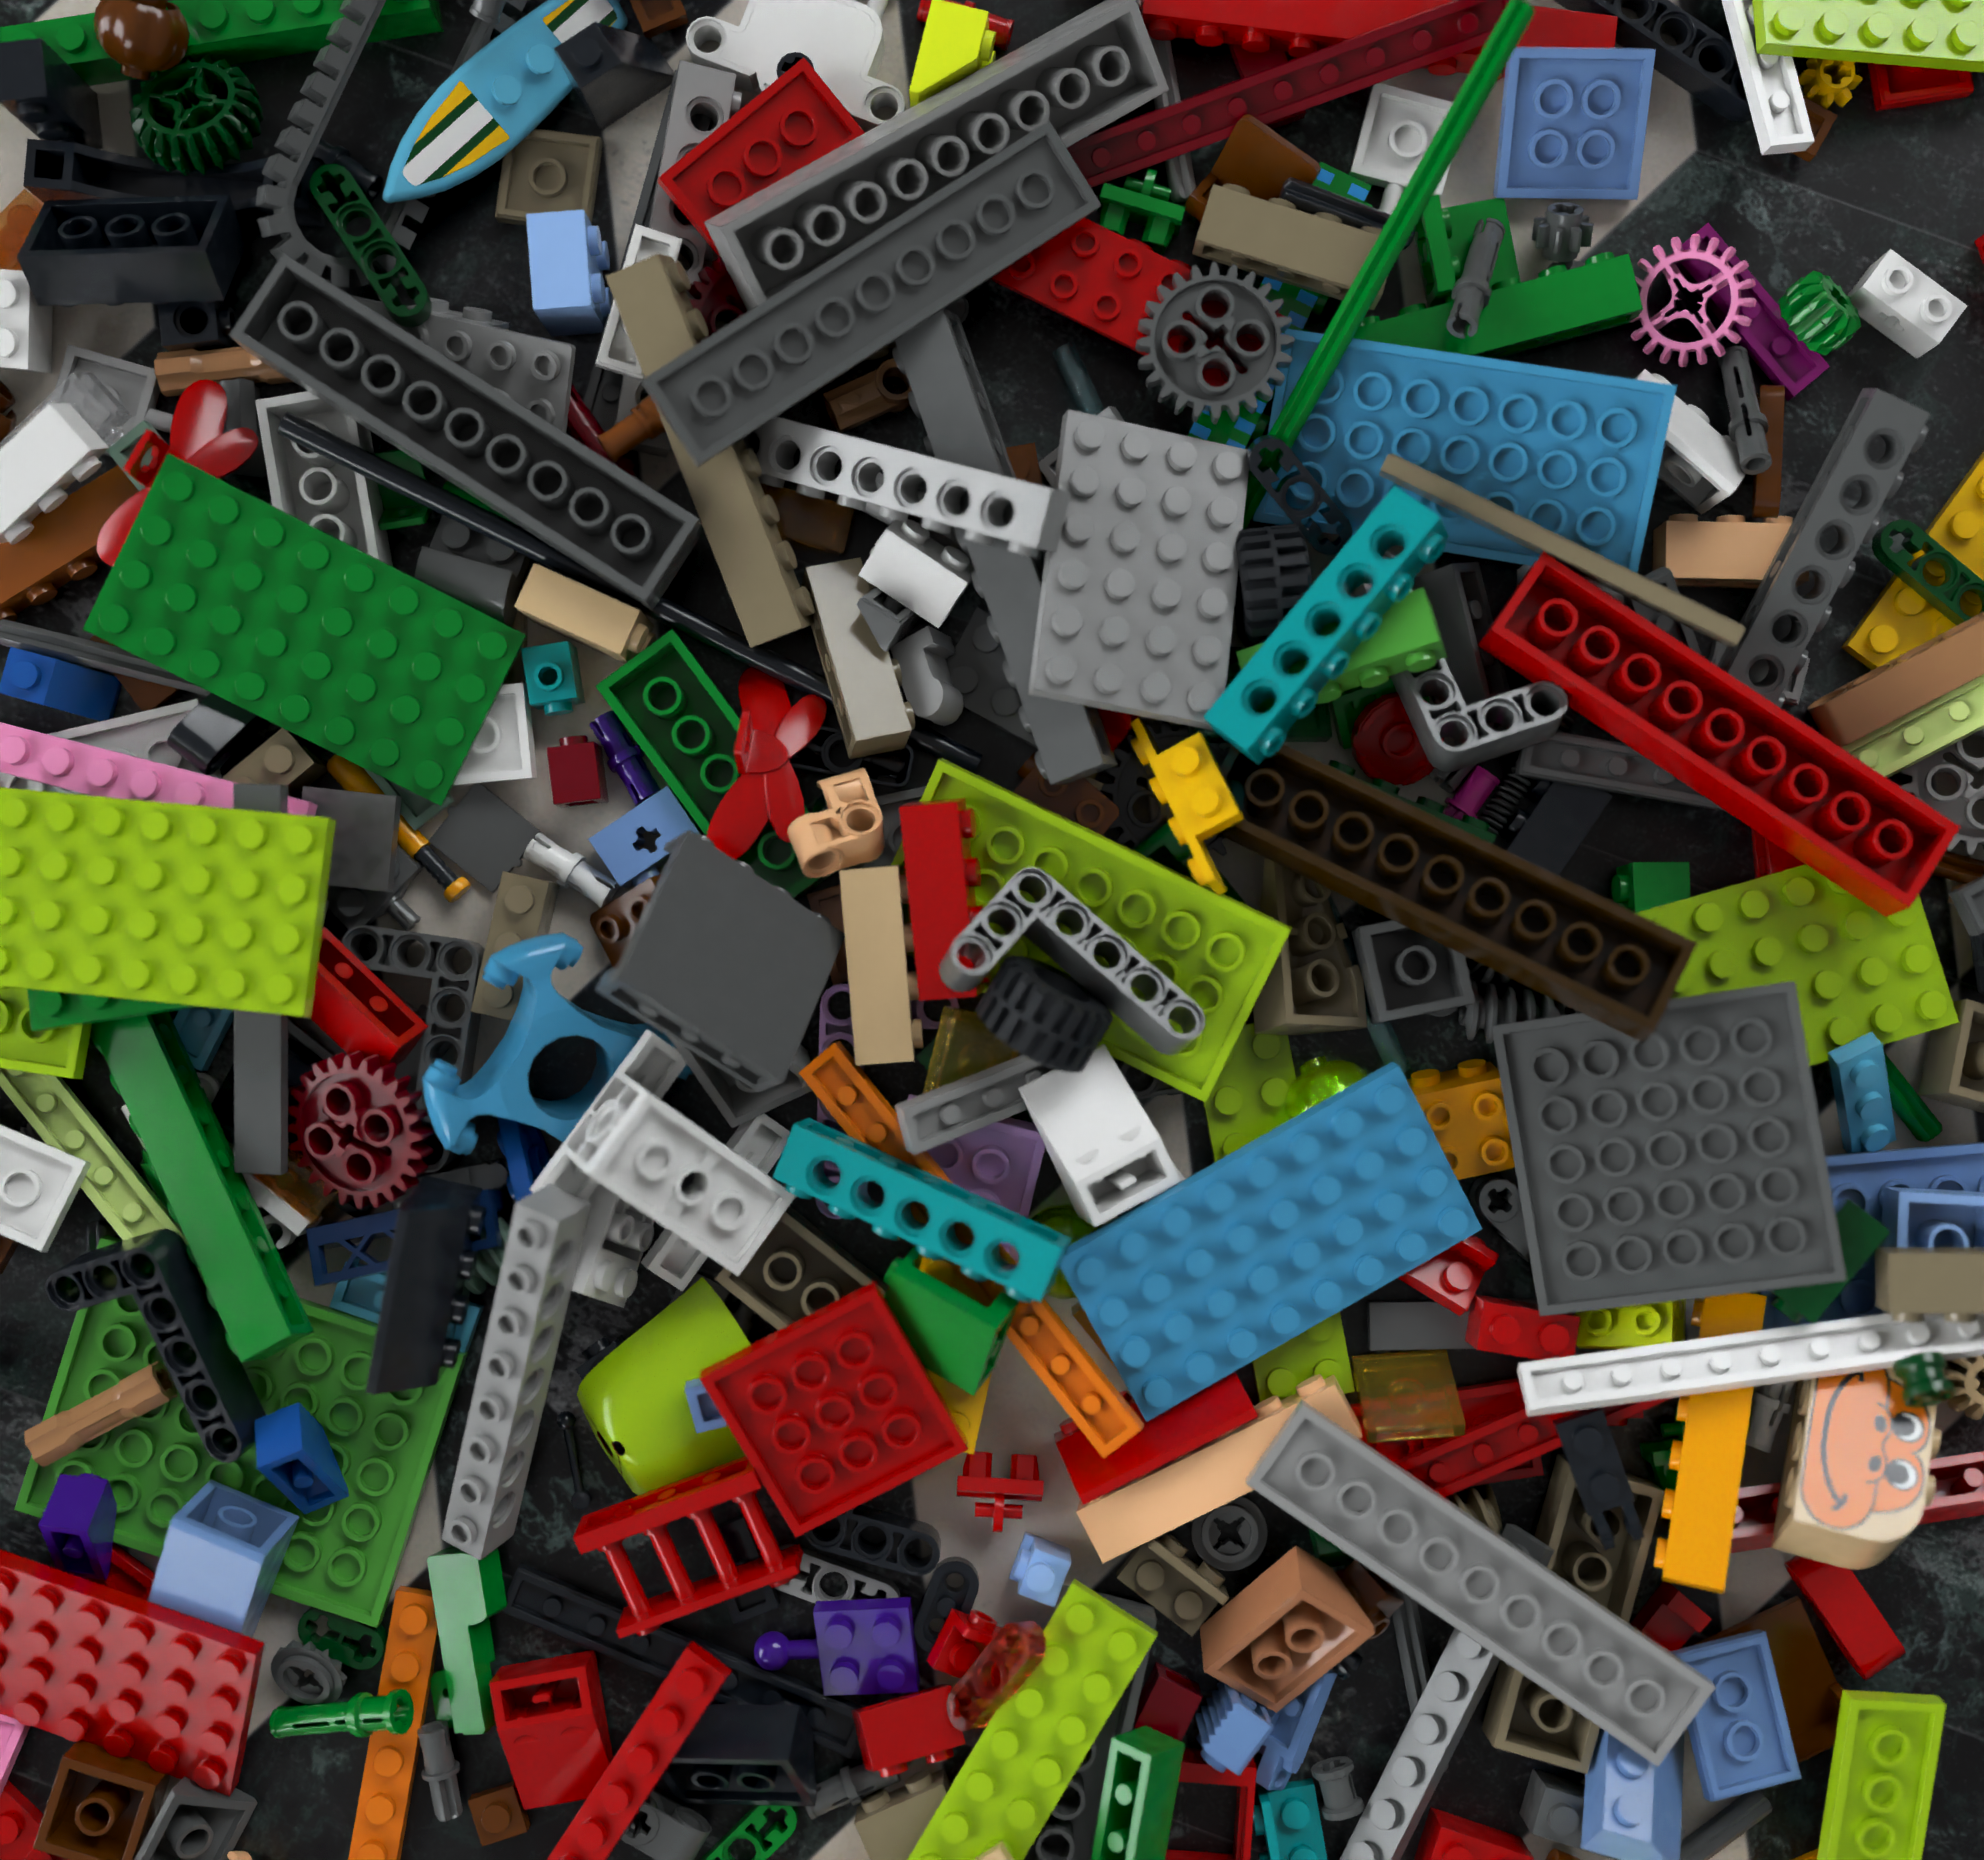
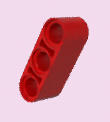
M1798 1555L1784 1563L1787 1572L1843 1655L1864 1680L1867 1681L1906 1654L1903 1645L1851 1569Z

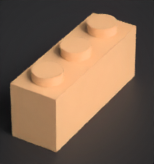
M1696 514L1669 516V521H1665L1653 530V571L1662 566L1669 568L1672 571L1677 587L1758 588L1793 522V517L1778 516V518H1764L1763 523L1745 522L1746 517L1743 515L1716 517V522L1698 521V515ZM1809 570L1803 572L1798 577L1796 587L1809 581Z

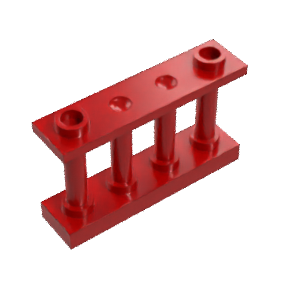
M746 1456L582 1516L573 1536L580 1554L595 1549L605 1553L629 1605L624 1607L616 1628L619 1639L635 1633L637 1636L650 1634L657 1630L662 1623L767 1585L770 1587L782 1586L799 1574L803 1549L800 1544L780 1550L756 1496V1493L762 1487V1481ZM728 1500L739 1504L762 1556L739 1566L735 1565L711 1512L714 1505ZM685 1516L688 1519L694 1520L717 1571V1574L693 1583L666 1527L669 1522ZM641 1532L644 1536H649L673 1588L671 1591L649 1599L645 1595L622 1544L625 1538Z

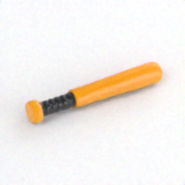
M336 754L328 760L327 771L345 791L385 795L363 767ZM400 813L397 843L411 858H415L426 868V871L437 880L438 884L445 890L443 892L445 899L450 903L455 902L469 890L471 883L465 877H457L446 866V863L435 854L434 850L430 848L431 843L419 830L414 831Z

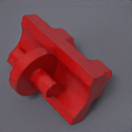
M974 1451V1455L967 1453L963 1466V1475H958L957 1497L994 1499V1503L975 1502V1517L993 1518V1532L1003 1531V1518L1022 1519L1023 1505L1004 1504V1500L1042 1502L1044 1481L1039 1480L1036 1455L1011 1454L1009 1479L991 1477L992 1453Z

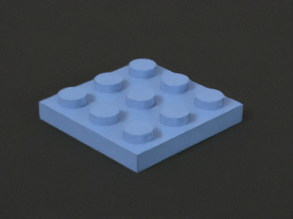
M1516 46L1505 68L1493 196L1496 198L1638 200L1656 50L1652 48Z

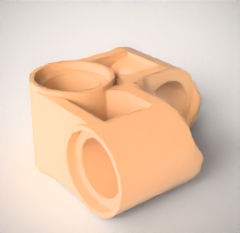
M864 767L817 781V787L823 791L828 810L800 816L790 824L787 830L788 837L804 875L809 878L825 877L835 871L877 859L883 853L885 847L883 817L876 801L871 781Z

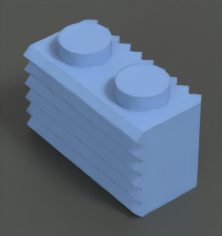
M1220 1682L1217 1683L1218 1690H1212V1697L1206 1698L1207 1705L1200 1706L1201 1713L1195 1714L1199 1730L1196 1740L1203 1746L1200 1755L1208 1764L1222 1773L1228 1768L1240 1776L1274 1727L1265 1706L1227 1684Z

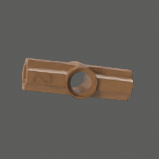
M893 358L882 363L877 370L824 393L822 399L833 426L837 429L838 433H844L888 412L903 411L910 405L908 393L912 389L907 375H904L899 370ZM889 377H898L906 384L907 391L898 395L892 394L885 389L883 381Z

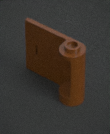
M1794 1596L1693 1644L1697 1645L1756 1629L1766 1631L1797 1762L1800 1763L1834 1747L1842 1692L1845 1689L1836 1681L1798 1596Z

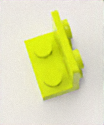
M1686 1299L1576 1312V1315L1580 1317L1576 1342L1578 1348L1627 1349L1685 1341Z

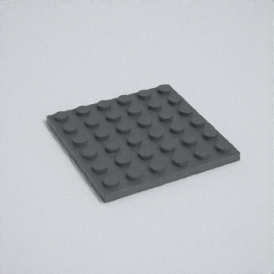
M1795 981L1670 999L1655 1031L1643 1043L1581 1012L1492 1026L1540 1316L1847 1281Z

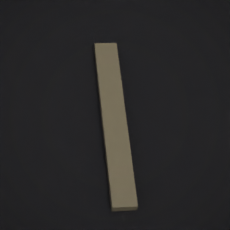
M1388 454L1380 469L1379 476L1540 555L1544 551L1569 569L1727 647L1738 645L1746 630L1744 625L1395 454Z

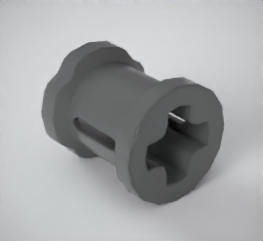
M1331 1757L1319 1761L1311 1767L1312 1776L1319 1780L1324 1800L1321 1811L1323 1818L1326 1820L1339 1821L1359 1815L1365 1808L1362 1798L1356 1795L1351 1772L1354 1770V1764L1349 1757Z

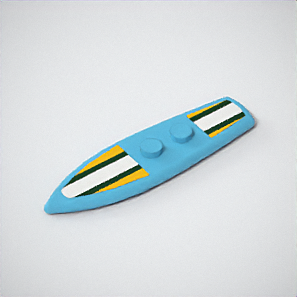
M547 0L463 63L437 88L422 106L402 137L390 165L382 195L383 200L386 203L420 199L446 191L477 176L502 159L523 141L573 89L554 48L594 22L624 30L628 24V19L618 0Z

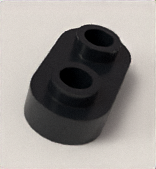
M948 1557L937 1564L917 1612L914 1623V1636L919 1646L929 1653L940 1632H935L930 1628L929 1623L931 1620L941 1618L946 1621L952 1608L966 1614H970L978 1593L979 1576L974 1565L965 1558ZM952 1573H957L963 1577L964 1583L960 1587H951L948 1585L946 1578Z

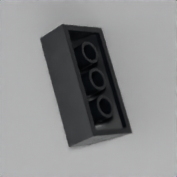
M425 1175L400 1207L365 1393L377 1395L437 1385L446 1368L453 1369L455 1367L461 1346V1340L454 1339L456 1324H463L469 1305V1296L462 1295L465 1280L470 1281L472 1279L478 1257V1252L471 1251L473 1235H480L486 1216V1207L479 1206L482 1188Z

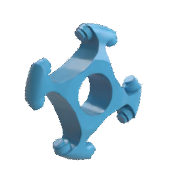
M565 933L545 934L524 939L490 955L483 969L485 973L482 978L501 989H504L506 984L514 986L519 976H523V989L505 1036L480 1070L462 1085H459L461 1078L456 1075L458 1069L455 1066L436 1058L434 1064H430L425 1075L422 1076L428 1115L443 1147L459 1155L462 1153L469 1155L475 1147L478 1133H475V1124L469 1122V1120L483 1114L510 1119L543 1129L564 1143L647 1029L673 1048L675 1046L666 1034L647 1022L632 1025L599 1016L581 1009L555 990L551 983V972L554 967L564 970L568 966H575L583 952V946L578 943V940ZM579 1035L593 1040L596 1046L597 1063L592 1078L581 1091L567 1099L554 1101L536 1098L529 1093L528 1073L532 1061L546 1044L559 1037ZM686 1064L677 1077L686 1080L693 1072Z

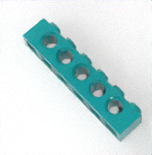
M1394 486L1203 716L1214 732L1257 765L1266 756L1274 755L1283 745L1286 739V732L1297 718H1304L1314 708L1318 700V693L1330 679L1335 680L1345 671L1349 664L1351 653L1361 641H1368L1378 631L1382 623V616L1394 602L1402 601L1413 587L1414 577L1426 563H1433L1441 555L1448 538L1442 518ZM1404 546V550L1397 557L1391 559L1383 558L1389 548ZM1362 584L1372 585L1371 590L1366 595L1358 598L1351 597L1352 592ZM1328 623H1340L1338 630L1334 634L1319 636L1322 628ZM1300 660L1308 661V665L1303 672L1297 675H1288L1289 668L1295 662ZM1268 698L1276 699L1274 707L1269 712L1263 714L1256 713L1257 707L1262 701Z
M809 1117L793 1124L772 1177L785 1183L784 1188L792 1195L803 1199H811L813 1196L829 1204L828 1210L835 1215L851 1220L858 1217L873 1224L872 1230L878 1235L892 1240H898L901 1237L917 1245L916 1251L921 1255L938 1261L946 1258L961 1265L960 1271L966 1276L984 1282L989 1278L1006 1286L1005 1292L1008 1295L1023 1302L1030 1303L1033 1299L1041 1302L1050 1292L1060 1269V1264L1072 1240L1068 1236ZM826 1160L832 1161L838 1166L841 1173L839 1183H834L826 1177L824 1173ZM869 1181H875L882 1186L885 1193L883 1203L873 1201L868 1195L867 1185ZM912 1201L921 1202L926 1206L929 1211L928 1224L920 1223L914 1219L911 1213ZM956 1222H964L972 1228L974 1233L973 1244L963 1243L957 1238L955 1234ZM1000 1243H1009L1017 1249L1019 1253L1018 1264H1008L1001 1258L999 1253Z

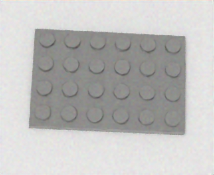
M1070 409L1065 412L1062 417L1054 489L1071 493L1057 550L1056 552L1046 550L1028 694L1213 730L1203 716L1226 689L1239 568L1236 540L1239 531L1243 530L1249 474L1246 460L1247 449Z

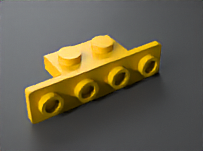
M1138 717L1131 721L1137 736L1130 740L1131 745L1142 765L1145 766L1150 763L1154 771L1155 777L1151 778L1149 783L1161 805L1169 803L1173 811L1174 817L1168 819V823L1179 844L1182 846L1188 843L1194 857L1187 860V863L1194 878L1200 886L1208 884L1219 896L1226 892L1227 889L1206 848L1204 840L1242 821L1244 817L1205 738L1200 732L1161 753L1151 731Z

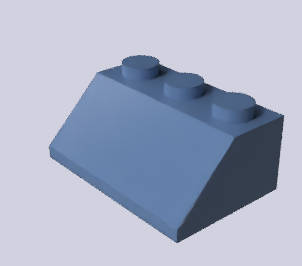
M1600 1728L1588 1774H1585L1582 1849L1619 1860H1680L1685 1731L1657 1767Z

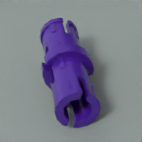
M613 710L595 718V721L591 722L589 726L609 758L607 765L612 772H617L626 786L635 806H638L661 790L642 758L645 753L639 745L633 743L623 723Z

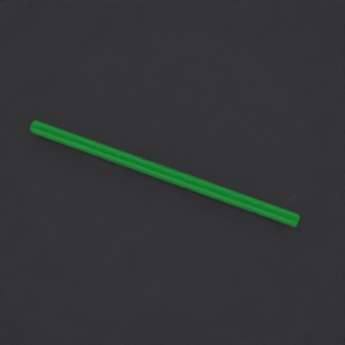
M1510 0L1269 432L1268 435L1279 437L1290 449L1534 16L1535 8L1530 3L1524 0ZM1266 447L1259 452L1262 461L1257 465L1258 468L1261 469L1267 465L1277 474L1281 465L1276 457L1281 450L1277 448L1271 452ZM1250 469L1243 529L1247 528L1267 492Z

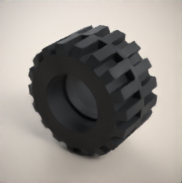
M1297 524L1243 529L1238 533L1236 549L1239 568L1234 612L1238 633L1246 648L1265 642L1312 586L1308 550L1304 536Z
M1014 955L1007 956L976 1008L978 1016L985 1026L1009 1047L1044 1066L1073 1073L1083 1071L1113 1021V1015L1104 1002L1091 994L1074 978L1036 959Z

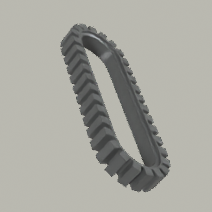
M343 0L339 12L345 16L332 23L326 36L327 40L342 49L333 44L320 49L313 66L328 74L329 77L319 71L307 76L300 93L314 100L316 104L306 98L294 103L287 119L303 128V131L294 126L281 131L274 146L291 157L288 159L280 153L270 156L262 174L276 181L278 185L266 184L257 189L256 206L274 210V215L257 219L262 238L278 234L282 237V240L269 250L278 261L283 253L293 260L299 258L298 263L339 289L349 288V284L351 288L369 283L352 257L336 258L322 253L304 238L296 223L293 204L303 174L386 0ZM506 0L498 25L476 18L449 77L480 49L516 23L510 17L522 12L527 0ZM436 194L426 196L420 199L424 200L435 197ZM416 199L389 203L381 219L401 251L410 250L417 235L402 226V222L409 226L422 224L429 210L428 206ZM391 255L377 256L371 263V270L377 274L389 273L394 269L396 259Z

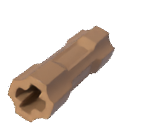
M241 346L206 351L187 349L157 353V358L154 360L155 376L160 392L166 397L182 395L184 390L192 383L204 379L219 383L222 380L241 378L254 381V383L264 382L271 385L293 382L246 352Z
M156 1361L120 1380L117 1385L70 1410L62 1411L26 1430L24 1433L25 1445L30 1450L33 1460L42 1467H45L76 1451L90 1440L134 1417H140L177 1397V1388L167 1367L160 1361Z

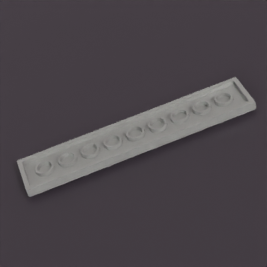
M1302 1399L1246 1478L1248 1486L1657 1767L1716 1688L1709 1678Z

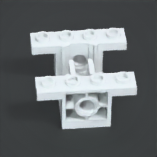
M647 1029L530 1187V1190L534 1193L552 1184L587 1201L600 1183L665 1227L641 1263L648 1270L683 1292L707 1257H710L739 1276L796 1197L767 1175L781 1156L790 1131L763 1113L740 1124L727 1144L724 1145L661 1100L687 1063L678 1050ZM694 1172L693 1182L687 1187L680 1188L684 1177Z

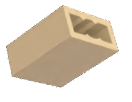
M536 563L533 564L514 606L532 622L623 663H627L656 640V634L652 633L655 625L640 610Z

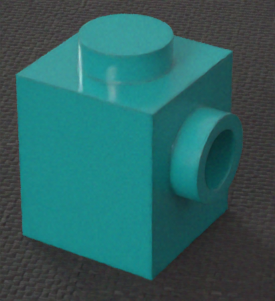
M569 641L521 648L531 706L538 710L544 709L546 716H555L573 712V705L585 703L577 647Z

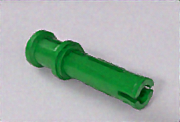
M395 1689L390 1691L388 1695L373 1696L368 1692H360L355 1694L349 1701L290 1707L278 1706L271 1713L269 1726L272 1735L278 1739L290 1736L320 1735L347 1731L358 1738L369 1737L373 1732L389 1731L391 1734L401 1735L406 1733L411 1727L414 1706L411 1695L404 1689Z

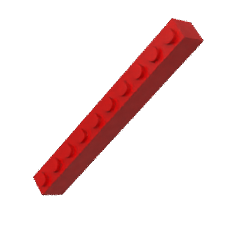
M1140 0L1139 10L1149 37L1155 40L1169 41L1176 37L1195 39L1197 44L1207 47H1215L1223 43L1242 45L1244 50L1255 53L1266 52L1269 49L1288 51L1291 56L1298 58L1453 0ZM1533 6L1535 8L1534 16L1517 44L1519 47L1615 48L1618 16ZM1485 44L1421 68L1428 69L1429 73L1438 76H1449L1456 72L1469 74ZM1506 66L1504 67L1498 80L1505 78Z

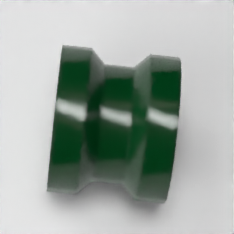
M1929 1351L1912 1354L1899 1359L1892 1365L1896 1377L1904 1383L1905 1389L1902 1392V1397L1907 1407L1920 1408L1948 1401L1956 1395L1953 1383L1945 1378L1943 1370L1947 1364L1943 1354L1940 1352Z

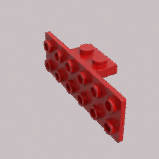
M1084 218L991 279L1146 356L1149 353L1135 350L1136 340L1147 337V335L1137 330L1139 319H1152L1144 311L1146 302L1153 301L1161 304L1156 295L1157 287L1162 285L1173 291V274L1177 272L1187 282L1190 280L1192 267L1182 261L1170 260L1154 252L1150 246L1142 241L1133 238L1127 239ZM1209 301L1201 306L1205 315L1210 318H1221L1227 314L1225 307L1217 301ZM1185 313L1182 315L1184 320L1196 325L1194 318L1190 314ZM1279 313L1276 315L1277 317H1285ZM1244 334L1236 339L1239 347L1246 352H1255L1261 348L1260 341L1253 335ZM1182 335L1173 336L1167 341L1171 350L1176 353H1186L1193 348L1192 342ZM1219 337L1215 341H1210L1207 338L1205 347L1209 350L1215 346L1222 349L1224 341ZM1233 362L1235 369L1239 373L1245 374L1247 372L1245 367ZM1208 369L1202 374L1205 382L1213 387H1220L1228 382L1227 376L1219 369Z

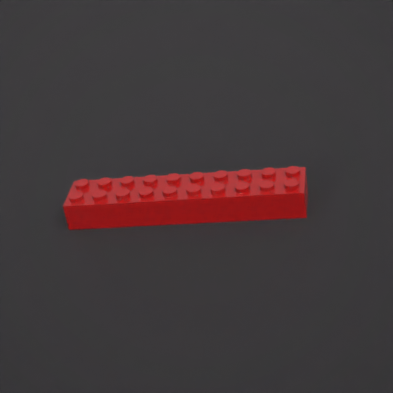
M1544 551L1526 572L1477 645L1533 683L1548 681L1560 686L1567 694L1568 706L1884 917L1911 907L1960 829L1959 825Z

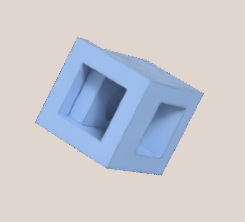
M1025 1532L1009 1574V1579L1018 1582V1594L1055 1608L1071 1564L1070 1548Z

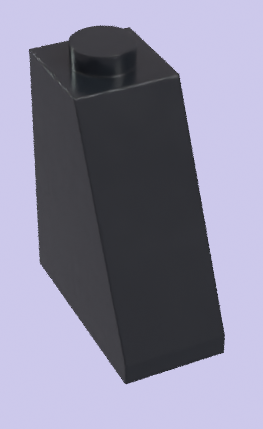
M592 23L554 48L575 94L600 131L669 87L673 80V70L651 38L601 23Z

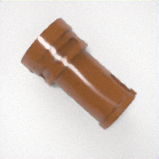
M650 395L632 408L629 416L602 435L600 434L596 437L603 450L614 463L646 439L653 440L661 433L666 432L657 407Z

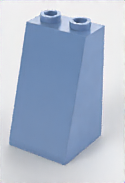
M210 1480L172 1517L148 1601L253 1638L300 1516Z

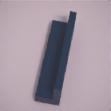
M482 1190L479 1206L486 1207L484 1224L487 1239L472 1242L471 1251L476 1252L503 1247L497 1212L507 1210L505 1191ZM399 1209L306 1229L314 1286H324L387 1272L390 1257L387 1261L379 1262L366 1253V1250L374 1239L387 1236L392 1239L394 1238ZM344 1246L353 1253L341 1271L328 1273L324 1249ZM360 1259L368 1264L356 1267Z

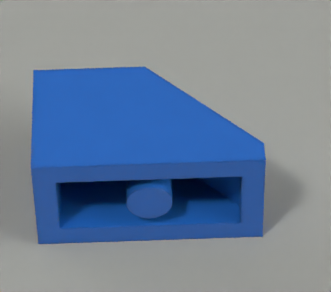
M10 647L0 682V693L97 721L113 719L122 684L112 675Z
M300 1402L280 1408L276 1412L254 1420L257 1469L302 1513H310L349 1497L348 1487L322 1425Z

